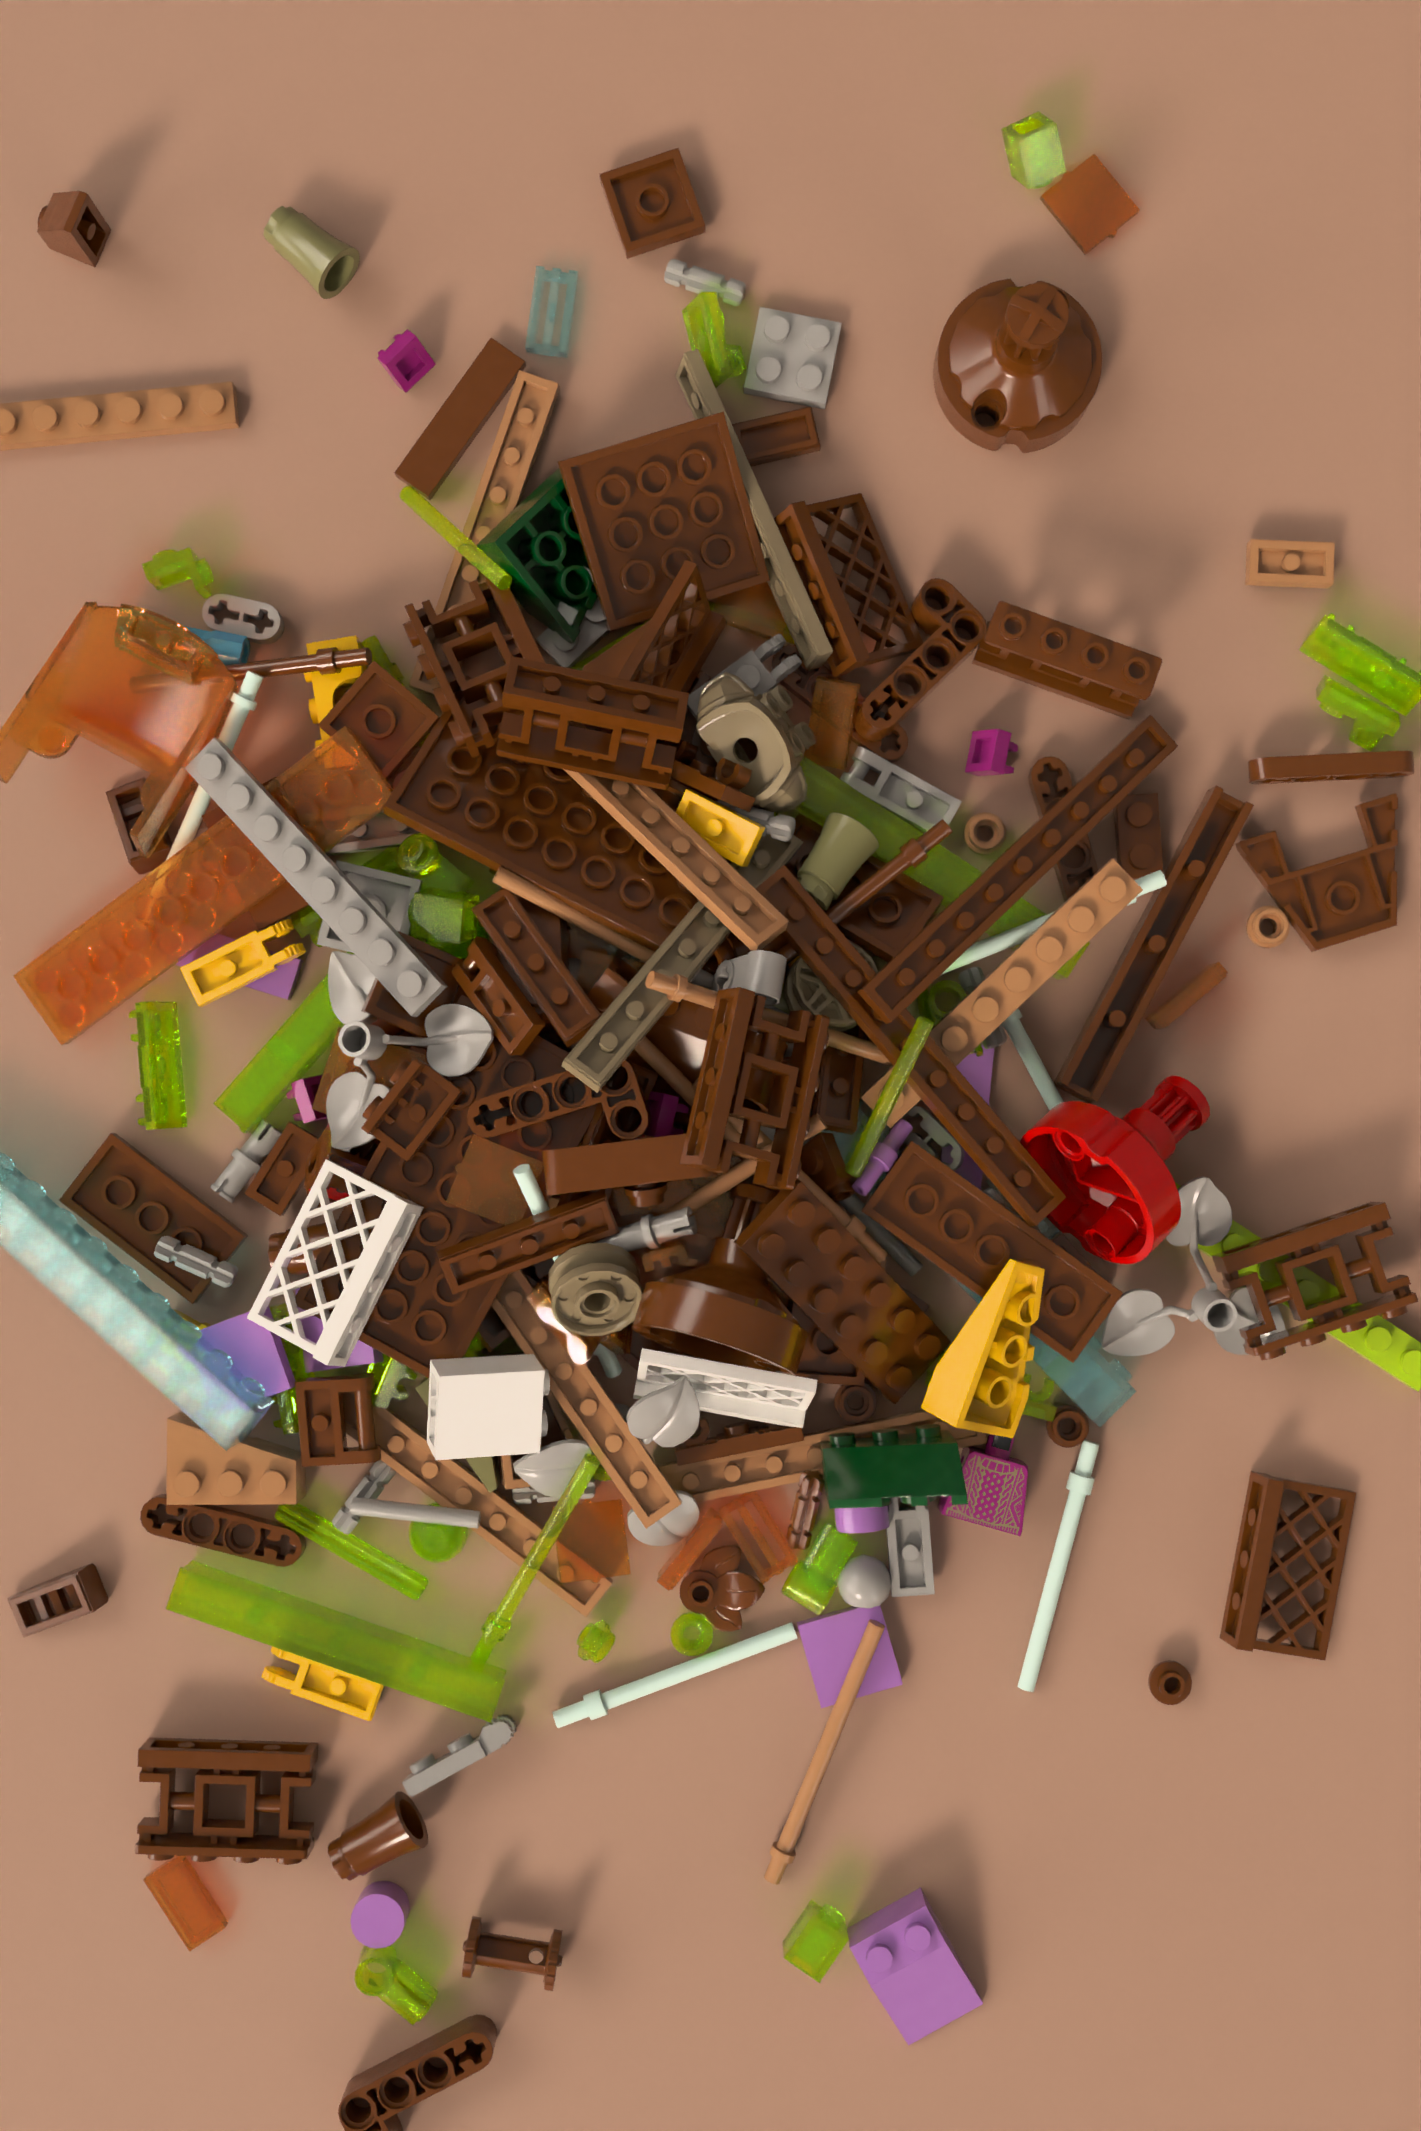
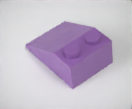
M921 1887L846 1928L849 1947L871 1988L908 2045L983 2004L980 1995Z

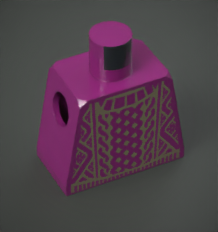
M989 1434L985 1450L973 1446L963 1448L960 1459L968 1504L952 1505L951 1496H941L937 1506L941 1514L1021 1536L1028 1466L1022 1460L1010 1457L1015 1435L1014 1438Z

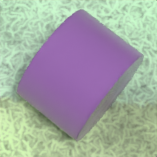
M888 1506L834 1509L836 1530L841 1533H868L889 1527Z
M378 1881L368 1885L361 1892L352 1911L350 1922L352 1932L360 1943L370 1948H384L393 1944L400 1937L410 1911L409 1900L404 1890L395 1883Z

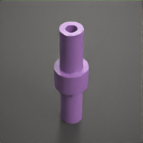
M900 1119L884 1141L876 1143L867 1156L868 1164L852 1185L857 1193L867 1196L882 1172H888L898 1158L896 1152L913 1129L910 1123Z

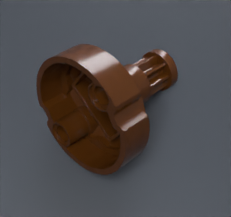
M1011 278L989 283L962 300L954 309L943 328L933 368L934 388L939 405L952 426L966 439L982 448L997 451L1003 444H1014L1019 447L1022 453L1044 449L1058 442L1071 432L1088 408L1100 381L1102 371L1101 343L1096 327L1086 310L1064 290L1044 281H1037L1034 284L1017 287ZM984 413L988 414L994 419L995 425L991 427L981 426L976 421L975 416Z
M740 1183L733 1187L729 1195V1199L733 1201L724 1233L722 1238L715 1240L707 1265L666 1276L657 1281L646 1282L632 1329L658 1344L699 1359L796 1376L808 1332L800 1327L798 1321L767 1284L768 1277L734 1243L737 1237L778 1193L764 1187V1185Z

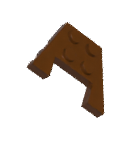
M1396 793L1355 806L1368 846L1367 849L1289 872L1276 831L1235 844L1237 851L1278 907L1286 914L1289 922L1311 952L1397 926L1395 846H1398V830H1395V810L1398 809V797Z

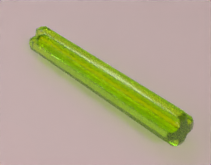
M299 1503L280 1504L274 1516L277 1521L409 1598L418 1600L428 1585V1579L351 1533L347 1535L340 1532L332 1522Z

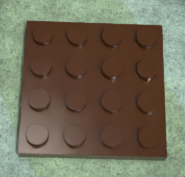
M724 411L558 462L609 631L652 618L685 560L698 565L708 600L770 581Z

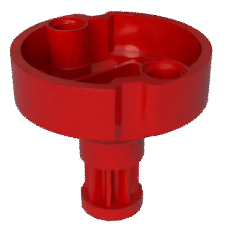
M1170 1075L1156 1086L1154 1095L1140 1108L1130 1110L1123 1118H1118L1109 1111L1090 1103L1067 1101L1056 1105L1022 1136L1020 1143L1066 1196L1046 1216L1053 1225L1062 1233H1070L1075 1236L1087 1252L1104 1260L1119 1264H1134L1145 1259L1176 1228L1180 1220L1181 1201L1179 1192L1164 1162L1173 1154L1176 1144L1189 1131L1199 1129L1210 1116V1106L1199 1088L1185 1078Z

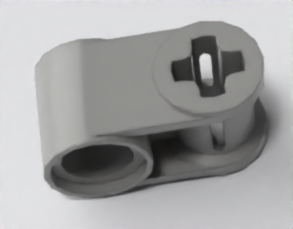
M753 950L746 955L725 960L720 964L714 975L712 990L718 992L721 989L741 987L754 991L755 996L766 997L764 1006L776 1005L780 1003L787 959L783 955L771 951Z

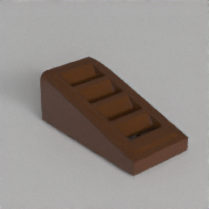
M143 777L107 791L106 795L129 864L138 874H145L163 867L173 844L148 780ZM137 798H143L144 802L124 810L121 806ZM146 813H148L149 817L143 818L131 824L128 823L129 820H132ZM154 830V833L137 840L134 839L135 836Z
M91 1563L19 1592L7 1599L24 1638L95 1612L108 1602V1595L96 1566ZM62 1587H65L67 1591V1594L73 1606L71 1608L68 1604L67 1598L64 1594ZM46 1593L49 1594V1597H50L51 1602H52V1604H53V1606H54V1609H55V1611H56V1614H54L53 1611H52V1609H51V1606H50V1604H49V1601H48V1599H47V1597H46ZM30 1599L34 1600L42 1620L37 1621L29 1602Z

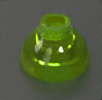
M438 1503L428 1504L430 1506L442 1507ZM411 1521L408 1537L413 1551L420 1558L432 1563H442L453 1559L462 1551L467 1541L468 1528Z

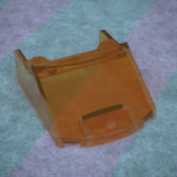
M85 602L0 730V781L5 784L10 781L29 751L47 759H54L65 755L79 736L93 742L150 773L140 791V801L144 810L129 833L139 855L149 859L190 794L194 796L199 784L187 772L185 767L213 738L218 739L232 705L230 700L232 694L238 690L236 680L218 658V654L200 637L179 623L153 611L121 603L120 607L98 606L97 602Z

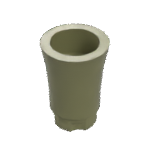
M281 206L270 215V219L264 228V237L274 246L275 251L286 259L311 284L321 298L330 299L338 295L356 273L360 259L358 250L335 238L306 215L298 213L290 206L286 208Z
M830 813L808 858L797 873L798 882L821 909L826 911L832 901L839 897L846 884L861 865L878 849V840L867 827L857 820L841 813Z

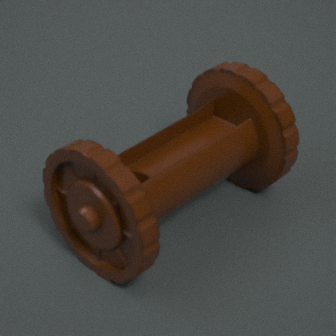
M472 1916L468 1939L464 1941L462 1949L465 1952L462 1977L471 1978L476 1965L543 1975L544 1990L553 1991L557 1967L561 1966L563 1958L559 1955L563 1930L554 1929L550 1942L482 1932L481 1917ZM533 1951H539L543 1955V1960L538 1964H534L529 1960V1955Z

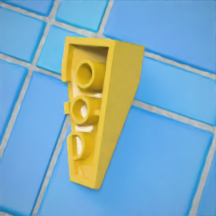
M1013 1259L1007 1262L935 1367L921 1405L923 1410L956 1428L1014 1438L1029 1395L1030 1384L1024 1381L1026 1361H1031L1034 1357L1035 1346L1029 1344L1031 1325L1039 1318L1045 1269Z

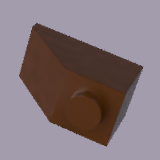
M70 191L53 193L48 206H44L39 214L37 232L51 250L96 267L111 233V228L87 193Z

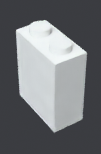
M534 1354L430 1360L427 1444L435 1460L540 1453L541 1437L547 1435L548 1429L547 1415L545 1410H543V1396L549 1394L550 1377L548 1370L542 1367Z

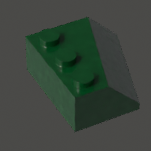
M558 468L475 547L491 567L499 566L512 594L527 613L552 631H556L569 643H574L580 632L578 628L587 610L592 609L598 596L596 595L597 591L561 471Z
M927 1424L916 1426L915 1433L898 1434V1429L896 1428L877 1429L872 1431L873 1437L855 1438V1433L853 1432L834 1433L829 1435L830 1441L820 1442L825 1494L830 1509L884 1507L892 1503L891 1498L899 1497L901 1503L911 1504V1506H928L930 1502L936 1500V1496H951L952 1505L968 1504L958 1443L948 1430H941V1425Z

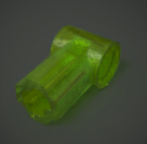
M826 1522L803 1561L799 1560L791 1570L781 1593L816 1615H820L836 1589V1579L857 1546V1540L848 1533L838 1532L835 1525Z
M392 1945L384 1948L364 1946L361 1950L354 1978L357 1988L368 1996H378L412 2025L420 2022L437 1998L438 1990L398 1959L396 1950ZM373 1962L380 1963L386 1970L381 1973H374L366 1965Z

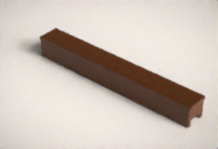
M1217 785L1207 790L1164 872L1167 885L1154 891L1054 1081L1057 1088L1086 1103L1098 1102L1254 806L1247 801L1243 803L1224 793V789Z

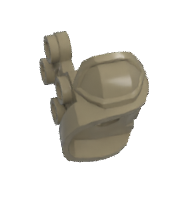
M725 672L712 679L700 694L697 710V720L699 721L696 725L697 732L708 744L707 748L717 764L722 758H725L752 770L749 782L740 789V792L756 798L753 807L777 813L792 810L807 799V782L798 762L802 759L800 755L816 743L815 736L805 722L793 725L786 713L787 710L793 707V702L788 692L779 685L762 695L760 693L754 696L755 693L742 679ZM749 738L755 742L758 749L755 760L750 762L743 747L737 741L738 739Z

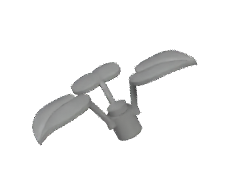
M333 951L328 970L329 996L334 1014L345 1024L338 1036L339 1047L344 1054L355 1057L354 1065L361 1067L366 1076L358 1072H349L337 1078L331 1085L326 1101V1113L331 1131V1146L336 1149L353 1148L376 1138L361 1129L367 1121L362 1115L377 1096L384 1099L391 1089L385 1085L375 1083L376 1073L367 1061L381 1057L387 1048V1044L428 1046L427 1061L429 1065L443 1076L459 1077L471 1072L480 1063L493 1041L494 1031L486 1018L470 1007L460 1004H445L435 1008L427 1015L425 1019L427 1038L387 1035L380 1027L371 1025L378 1018L361 1011L376 977L355 954Z
M1200 1176L1178 1188L1181 1201V1216L1178 1225L1166 1237V1240L1174 1246L1190 1244V1252L1205 1282V1288L1195 1293L1190 1310L1176 1306L1163 1308L1160 1296L1149 1289L1138 1288L1123 1293L1106 1318L1101 1339V1346L1104 1351L1119 1356H1140L1162 1349L1175 1334L1174 1323L1168 1317V1315L1174 1314L1186 1317L1191 1322L1199 1319L1208 1329L1213 1331L1217 1343L1224 1350L1233 1354L1248 1355L1243 1344H1246L1245 1340L1241 1337L1239 1329L1259 1321L1247 1286H1241L1234 1290L1228 1299L1217 1289V1284L1213 1281L1198 1250V1244L1212 1246L1220 1242L1227 1235L1232 1225L1231 1206L1225 1195L1213 1184L1209 1177ZM1277 1305L1269 1307L1277 1330L1262 1334L1260 1338L1286 1330L1282 1314Z
M684 1375L669 1386L645 1395L636 1401L631 1408L624 1404H615L626 1419L631 1434L639 1438L644 1444H649L654 1440L662 1447H675L688 1440L695 1433L699 1424L700 1408L692 1384ZM567 1439L541 1447L540 1453L523 1456L513 1463L514 1471L539 1493L550 1497H563L578 1492L589 1483L591 1479L589 1467L596 1465L599 1460L593 1452L591 1453V1449L585 1441ZM675 1490L681 1498L682 1504L647 1529L633 1509H631L627 1514L630 1532L640 1542L652 1546H666L681 1541L685 1536H689L699 1519V1508L694 1497L685 1491Z

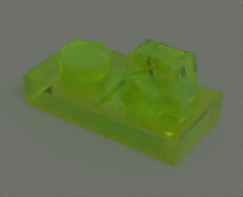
M701 292L682 310L691 350H699L713 384L717 388L727 378L739 376L746 370L741 346L726 343L724 315L719 307L716 292Z
M1326 675L1323 676L1316 688V700L1321 702L1319 707L1323 711L1337 718H1341L1345 714L1355 719L1348 737L1351 742L1371 751L1385 734L1393 737L1401 726L1399 713Z

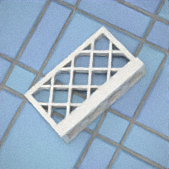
M326 1159L247 1319L313 1354V1358L325 1365L345 1367L424 1207L404 1199ZM333 1174H336L345 1179L349 1197L330 1203L326 1188ZM356 1185L365 1189V1191L358 1193ZM374 1195L386 1200L387 1202L379 1218L366 1223L360 1200ZM352 1204L357 1226L338 1233L332 1211ZM324 1215L329 1237L310 1243L306 1228L312 1218ZM374 1228L371 1235H369L368 1230ZM360 1233L364 1249L358 1259L346 1263L340 1240ZM332 1244L338 1266L318 1273L313 1250ZM304 1254L309 1277L291 1283L287 1271L290 1260ZM354 1268L353 1271H352V1273H351V1275H350V1274H349V1269ZM340 1273L344 1289L339 1299L327 1303L321 1280ZM312 1283L318 1306L299 1313L293 1290ZM284 1294L290 1316L278 1321L265 1316L264 1313L271 1299ZM334 1308L333 1311H332V1313H331V1315H330L329 1309ZM320 1313L324 1329L316 1344L305 1337L301 1320ZM292 1323L294 1331L285 1327V1325Z
M642 1348L633 1399H641L651 1392L669 1386L684 1375L689 1379L695 1390L700 1411L803 1428L806 1410L816 1393L818 1380Z

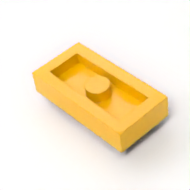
M693 789L685 790L675 812L719 855L741 867L749 865L766 828Z

